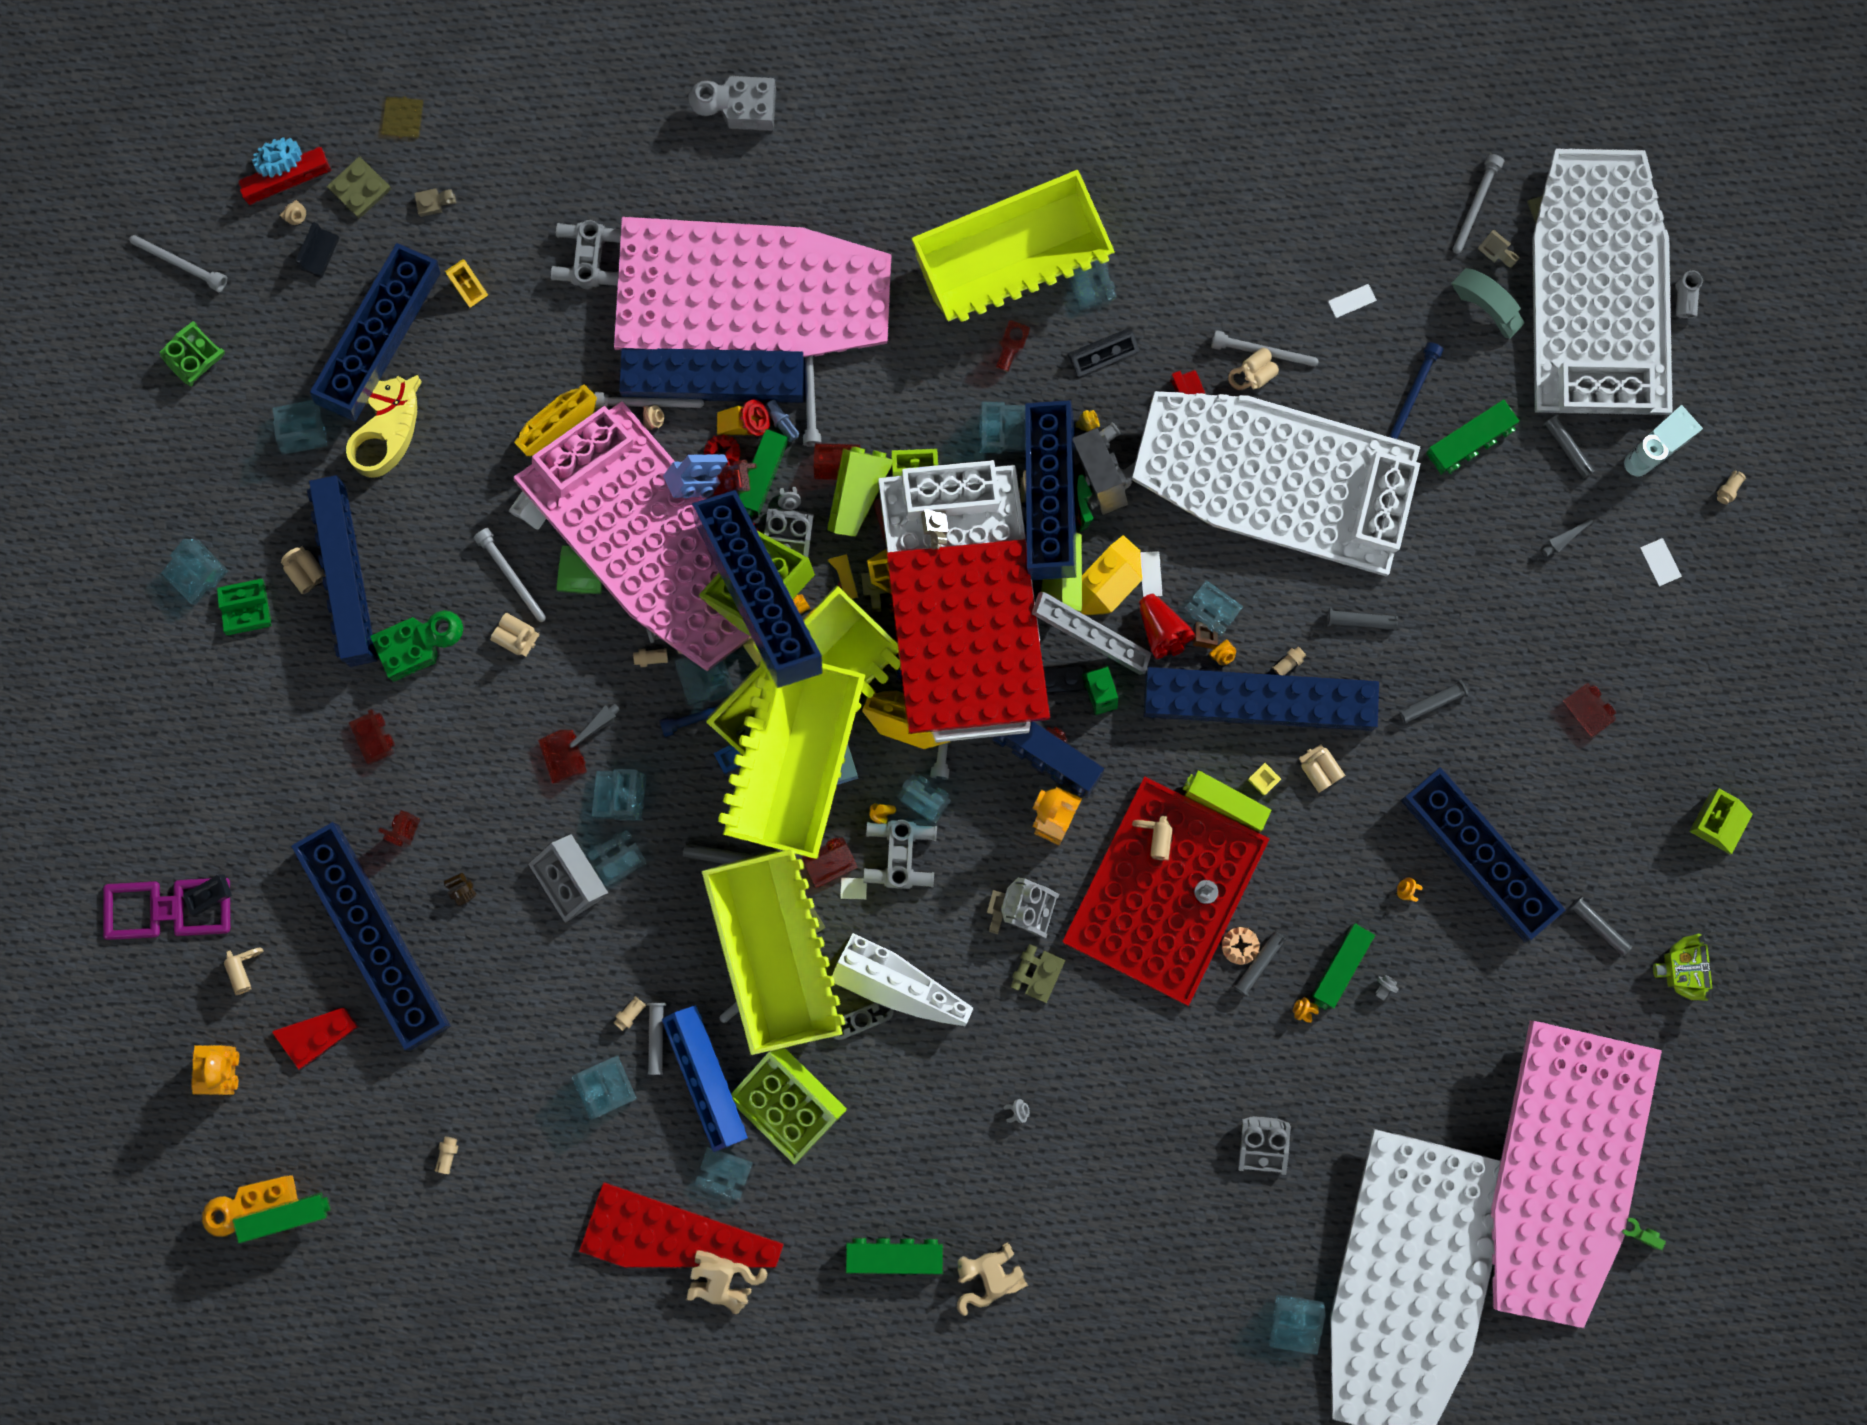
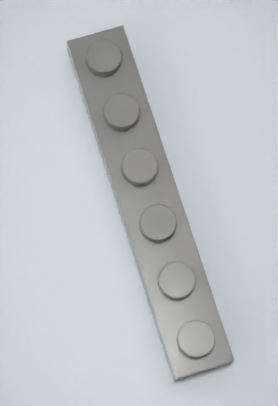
M1045 592L1038 593L1032 615L1137 674H1145L1151 652Z

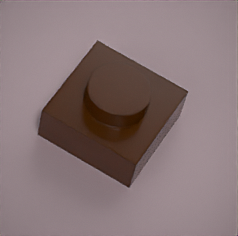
M1195 622L1193 625V632L1195 634L1193 646L1215 650L1218 645V626Z

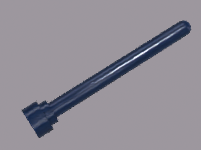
M1432 342L1426 344L1423 351L1425 359L1389 435L1390 438L1398 439L1432 363L1440 359L1444 349L1440 345Z
M718 706L676 720L673 718L668 719V717L659 720L664 737L674 735L673 732H676L678 728L708 719Z

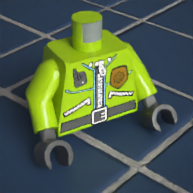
M1707 930L1702 935L1695 934L1683 937L1671 946L1670 953L1664 954L1665 963L1653 965L1655 978L1667 977L1668 987H1673L1675 992L1689 1000L1708 1001L1711 999L1716 1003L1723 1002L1722 999L1714 998V994L1717 991H1724L1719 988H1712L1707 944L1717 942V940L1710 941L1707 938L1708 933L1715 932V930Z

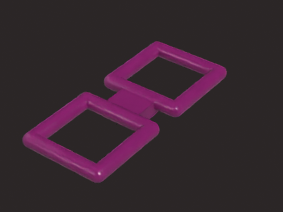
M211 878L177 880L174 882V896L160 897V884L156 881L106 884L103 887V937L106 940L158 937L160 935V921L174 920V934L176 936L227 934L231 929L230 897L221 902L220 925L184 926L183 889H193ZM226 878L230 888V880ZM150 891V928L113 930V893Z

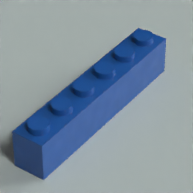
M697 1006L674 1012L663 1018L662 1022L712 1151L716 1152L747 1139L745 1127L739 1117L736 1104L730 1094L727 1081L723 1076L719 1060L714 1053Z

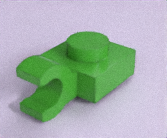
M1627 1218V1222L1632 1224V1229L1630 1231L1623 1229L1622 1233L1624 1235L1634 1237V1239L1654 1249H1663L1666 1241L1659 1238L1660 1233L1646 1228V1231L1641 1230L1637 1220Z

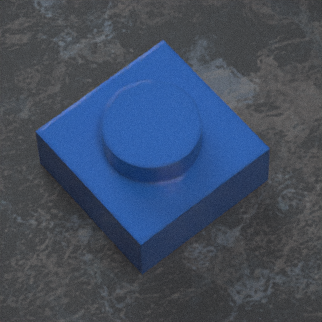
M732 745L714 753L725 775L741 767L734 764L735 756L741 754Z

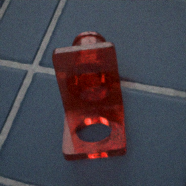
M1012 320L1009 321L1003 339L999 341L1003 349L995 367L1009 372L1015 353H1018V351L1022 352L1030 327ZM1013 328H1020L1023 332V337L1019 341H1014L1010 337V331Z

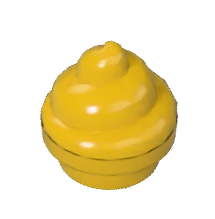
M1094 410L1083 411L1076 422V428L1087 432L1100 427L1099 419Z

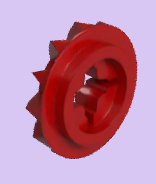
M758 400L745 402L744 407L740 409L742 416L739 419L744 422L742 428H746L748 434H754L755 437L763 435L770 425V416L767 408ZM751 416L756 417L759 420H752Z
M724 434L713 436L706 443L704 455H716L719 444L723 449H728L725 452L728 463L722 470L732 468L740 458L739 444L733 437Z

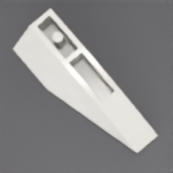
M854 933L832 975L834 983L883 1006L924 1019L966 1026L973 1007L896 953Z

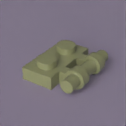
M1029 944L1026 952H1023L1020 957L1022 961L1018 970L1014 971L1012 975L1013 981L1010 987L1019 991L1021 984L1024 983L1028 985L1025 992L1026 995L1047 1003L1065 960L1046 951H1043L1040 959L1036 958L1034 955L1037 947ZM1030 964L1037 966L1032 978L1026 976Z

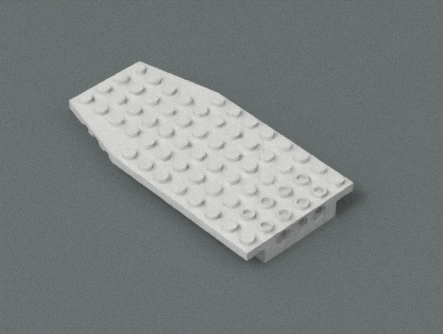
M1555 149L1533 234L1535 412L1670 415L1672 413L1669 236L1663 224L1664 218L1662 210L1660 211L1658 206V196L1652 184V174L1645 150Z
M1154 392L1131 480L1211 526L1387 577L1390 573L1394 553L1400 550L1420 463H1417L1420 446L1250 396L1239 395L1237 397L1220 394L1215 396L1199 393L1193 395L1177 392Z
M994 460L908 468L902 469V476L885 477L878 480L887 552L931 548V537L923 532L921 513L924 509L946 511L949 532L946 534L947 544L941 545V547L1026 540L1015 465L995 467ZM1031 722L934 731L931 733L935 743L1029 733Z
M1373 1129L1330 1315L1332 1418L1334 1420L1354 1425H1437L1474 1349L1492 1269V1254H1494L1492 1229H1494V1219L1491 1217V1207L1501 1163L1500 1160Z

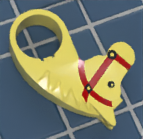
M418 375L408 380L396 376L395 379L379 381L366 404H370L376 415L349 438L346 446V454L350 463L361 475L371 478L385 475L399 463L408 449L417 417L416 391L421 384ZM368 439L386 440L387 454L379 464L367 467L356 462V451L364 441Z

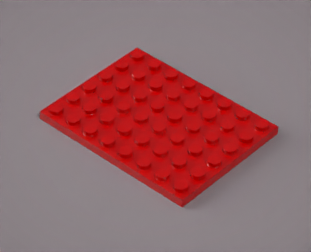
M1026 540L948 546L933 550L932 548L887 552L908 733L915 734L1049 720L1050 713L1036 616L1032 615L1034 597L1031 576L1027 570Z
M1144 776L1062 943L1189 1006L1270 838ZM1161 816H1167V821L1172 827L1169 860H1157L1150 856L1154 829L1135 827L1132 825L1134 820L1160 822ZM1203 880L1212 881L1218 888L1217 898L1209 904L1201 903L1195 897V887Z

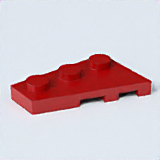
M341 1008L274 1030L272 1033L296 1067L301 1070L359 1026L346 1008Z

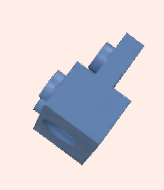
M725 454L687 455L683 462H673L663 477L673 498L699 496L708 498L714 494V491L720 485L717 475L721 473L728 460Z

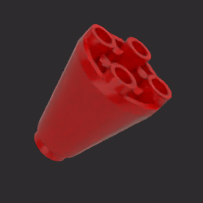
M1155 594L1146 595L1139 601L1148 642L1155 659H1161L1169 654L1176 656L1184 651L1183 646L1195 638L1191 627L1165 602L1156 597Z

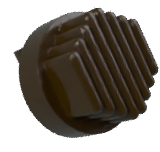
M463 873L444 881L445 887L449 889L447 894L451 900H455L458 906L467 903L477 895L473 889V883L470 879H466Z

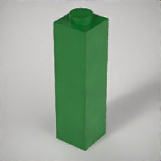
M768 429L765 430L739 495L749 517L753 515L759 517L788 445L787 436Z
M1356 923L1350 926L1310 997L1315 1000L1314 1004L1325 1011L1327 1008H1335L1375 935Z
M322 1192L236 1216L233 1219L238 1243H242L325 1219L328 1216L327 1212L331 1211L328 1198H323Z

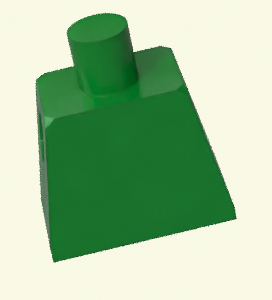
M1103 667L1084 673L1083 679L1095 715L1117 709L1118 695L1109 668Z

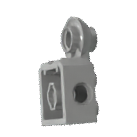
M730 76L724 85H718L707 80L695 84L690 90L688 97L689 105L693 111L700 115L709 116L722 111L725 122L730 129L774 130L775 78ZM707 93L711 94V97L708 99H704L701 97L702 95Z

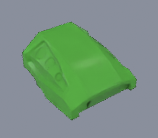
M192 321L179 331L159 354L166 365L185 384L192 386L196 379L224 356L225 351L222 348H218L198 328L197 324Z
M562 546L557 591L578 594H602V583L570 546Z

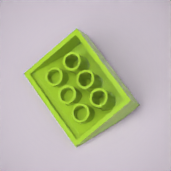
M757 531L793 600L815 575L809 558ZM718 573L702 590L699 597L736 628L751 636L720 573Z
M786 1048L769 1051L731 1093L736 1107L794 1165L847 1110Z

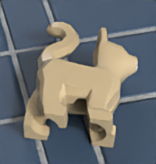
M1010 1244L1002 1245V1250L999 1252L984 1254L975 1260L966 1257L958 1260V1273L960 1276L958 1282L971 1281L977 1275H980L986 1290V1294L983 1297L973 1293L962 1295L957 1302V1309L961 1315L966 1316L968 1314L966 1308L968 1303H972L980 1308L985 1307L1004 1294L1015 1293L1028 1286L1019 1265L1014 1267L1010 1274H1005L1001 1267L1004 1262L1014 1255Z
M697 1250L695 1262L699 1263L700 1266L692 1269L691 1279L697 1280L699 1277H705L708 1280L705 1283L691 1282L687 1300L700 1297L711 1304L725 1305L733 1314H738L745 1304H748L747 1296L751 1294L752 1289H730L729 1286L734 1273L740 1272L746 1282L751 1285H759L766 1280L767 1272L761 1268L759 1274L753 1276L749 1268L741 1263H733L712 1253Z

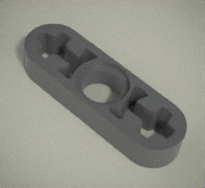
M878 1003L844 1015V1025L848 1024L846 1019L851 1017V1024L856 1030L850 1032V1028H847L843 1031L844 1035L833 1036V1038L843 1040L887 1022L893 1017L894 1009L890 1008L886 1018H883L882 1015L876 1016L877 1022L872 1023V1017L867 1010L872 1008L873 1013L879 1011L881 1004ZM860 1013L868 1017V1024L865 1027H858L855 1024V1017Z

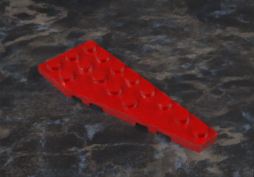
M603 1182L579 1252L623 1267H699L700 1264L695 1262L697 1250L712 1253L720 1258L728 1259L733 1263H741L747 1267H776L784 1244Z

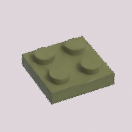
M360 156L327 186L358 219L391 190V187Z

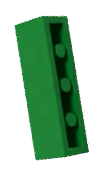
M1503 399L1432 445L1426 454L1441 475L1446 471L1451 474L1460 467L1459 463L1463 460L1471 461L1479 455L1478 451L1483 447L1488 450L1497 443L1496 439L1503 435L1506 438L1514 433L1519 419Z
M852 1238V1242H847L846 1273L943 1274V1244H938V1239H924V1243H914V1239L902 1238L900 1243H890V1238H876V1243H866V1238Z

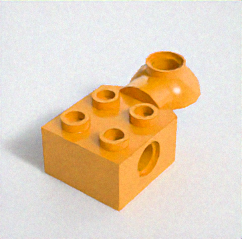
M1057 786L1055 789L1046 792L1041 790L1032 808L1037 811V817L1032 826L1036 828L1034 834L1060 845L1082 798Z
M194 1047L193 1094L234 1095V1090L238 1088V1076L235 1075V1066L239 1064V1052L236 1051V1047Z
M293 1175L239 1187L235 1200L228 1197H216L210 1200L202 1212L204 1228L214 1236H227L235 1231L233 1219L236 1216L296 1200L297 1193ZM218 1210L224 1213L222 1223H218L215 1219Z

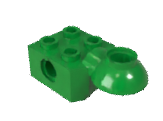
M442 610L431 615L428 621L423 624L414 617H411L370 637L388 678L395 682L435 664L437 659V649L435 646L446 648L456 644L462 636L463 624L457 614L452 611ZM442 623H448L447 631L439 633L438 627Z

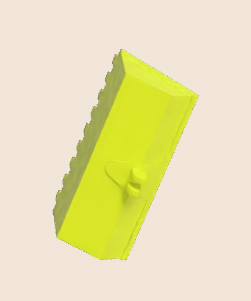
M1078 170L912 238L916 258L932 298L944 313L948 322L956 318L961 322L969 319L968 313L976 311L977 314H983L987 311L985 307L993 303L995 307L1004 305L1003 299L1010 296L1013 300L1022 297L1021 291L1028 289L1031 293L1039 290L1038 284L1046 282L1047 285L1055 284L1057 282L1055 277L1063 275L1065 278L1074 276V269L1080 267L1083 271L1092 268L1091 262L1098 260L1099 263L1103 264L1109 261L1108 255L1115 253Z
M835 586L803 619L822 655V663L864 674L865 679L862 692L868 698L875 694V690L869 685L874 678L882 684L888 681L889 677L882 670L888 663L895 670L900 668V660L896 657L899 653L897 642L839 586ZM760 662L753 672L706 720L716 732L743 756L746 746L739 744L740 735L737 736L736 732L744 725L746 716L754 715L756 712V708L751 707L749 702L752 696L759 698L762 690L754 685L757 677L764 679L767 670L760 667ZM859 702L856 712L861 708V704Z
M761 659L760 667L767 670L764 679L757 677L755 680V687L762 690L759 698L752 696L749 705L756 708L755 716H746L744 725L751 727L749 737L744 735L740 737L739 744L746 746L744 756H735L734 764L741 766L739 776L731 774L729 777V784L736 785L734 795L725 794L723 802L731 806L728 814L720 813L718 822L726 824L723 832L724 835L785 851L793 849L796 854L817 859L838 778H841L842 763H845L844 755L865 675L822 663V674L777 688L764 660Z
M793 849L767 852L702 871L751 1055L842 1035L840 1026L845 1024L843 1015L837 1014L835 1006L840 1005L839 998L831 993L830 987L835 985L833 977L826 974L825 967L829 966L828 958L821 955L820 948L824 947L822 937L816 936L815 928L819 927L817 918H812L809 909L814 908L812 899L806 898L804 890L808 889L809 885L807 879H801L799 870L804 868L801 859H796Z

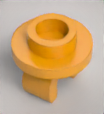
M1407 877L1399 882L1397 895L1402 900L1418 902V898L1414 897L1413 894L1415 890H1422L1423 888L1421 885L1416 884L1414 879Z
M1305 997L1297 1000L1293 1007L1295 1019H1303L1309 1023L1312 1022V1014L1310 1012L1316 1015L1319 1013L1318 1006L1310 1003V1000Z

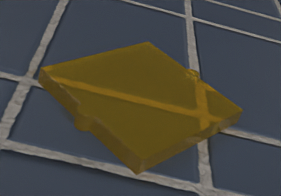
M406 96L403 98L386 97L382 135L398 136L399 138H419L424 101L407 99Z

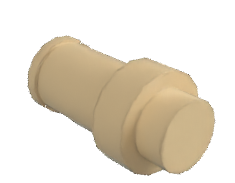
M1733 471L1725 485H1722L1717 491V500L1725 505L1733 502L1737 496V490L1746 479L1745 475L1741 472L1737 474V471Z
M1297 647L1295 650L1291 648L1286 653L1287 656L1272 667L1273 671L1277 675H1286L1296 665L1300 666L1304 662L1303 658L1306 657L1301 648Z
M645 648L633 653L634 665H640V667H647V664L668 663L666 648L646 651Z
M635 996L622 1012L619 1011L615 1016L617 1019L613 1023L622 1031L626 1027L630 1028L634 1024L632 1021L646 1005Z
M444 1137L443 1142H440L438 1147L440 1153L434 1171L450 1174L454 1153H457L459 1147L456 1145L457 1139Z

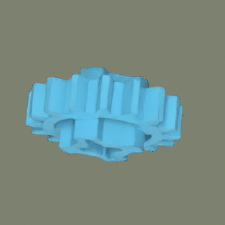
M283 137L277 141L273 139L271 144L265 143L262 148H258L259 153L254 154L255 159L252 160L258 174H262L263 177L269 174L270 178H272L276 174L281 176L283 171L290 172L292 167H296L297 164L295 162L301 161L300 156L302 152L296 141H292L291 138L285 141Z

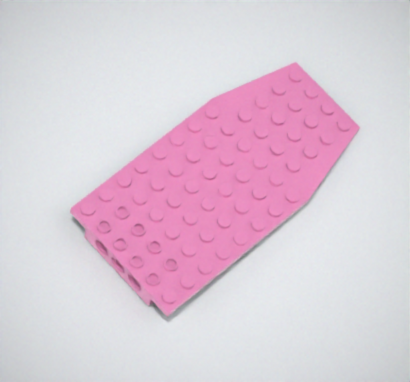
M622 217L614 349L803 351L804 357L814 355L816 357L837 351L838 353L852 348L860 349L887 344L891 254L801 227Z
M623 401L610 410L603 406L533 455L532 464L515 475L514 481L630 617L701 668L709 671L752 637L736 628L699 597L702 590L719 573L694 523L692 503L707 498H702V496L673 498L663 475L675 461Z
M1530 1020L1491 1207V1217L1494 1219V1229H1492V1240H1494L1492 1264L1495 1266L1493 1309L1584 1328L1624 1239L1622 1230H1626L1662 1050Z

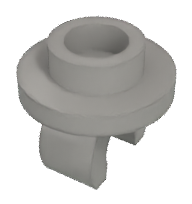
M796 487L792 488L793 492L784 493V488L780 489L778 505L782 509L793 510L801 504V498L797 494Z
M1203 880L1195 887V897L1201 903H1212L1218 896V888L1212 881Z
M1385 975L1384 978L1381 976L1377 978L1381 985L1376 991V996L1380 999L1385 1000L1390 991L1397 993L1399 990L1396 987L1397 982L1391 977Z
M1017 1099L1013 1104L1004 1106V1110L1012 1109L1014 1112L1012 1118L1006 1119L1007 1122L1018 1121L1019 1123H1024L1027 1121L1029 1107L1023 1100Z

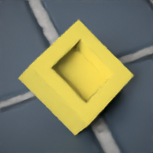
M1266 763L1248 779L1263 796L1281 780Z

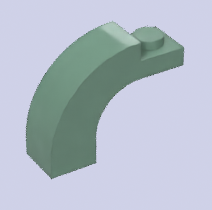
M1465 268L1451 283L1462 300L1475 303L1492 317L1505 338L1511 339L1525 324L1518 313L1521 308L1502 286L1485 274Z

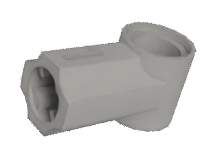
M1688 271L1676 281L1675 286L1678 291L1676 316L1679 318L1697 317L1699 288L1703 282L1702 276L1697 271ZM1685 279L1690 280L1693 287L1687 286Z

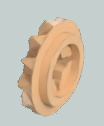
M1237 927L1231 929L1224 936L1222 950L1230 962L1244 965L1256 958L1259 953L1260 943L1256 934L1251 930ZM1239 936L1243 943L1251 944V946L1244 948L1243 956L1240 949L1231 948V946L1239 942Z

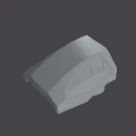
M768 509L764 534L809 557L814 514L796 510Z
M1018 877L1007 888L1001 907L1004 922L1020 927L1041 938H1047L1046 932L1059 894L1045 886Z
M1255 1116L1242 1119L1238 1170L1249 1169L1281 1172V1175H1286L1289 1156L1290 1123L1277 1118Z

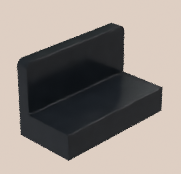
M312 222L296 259L300 269L322 278L340 237L321 229L318 223Z

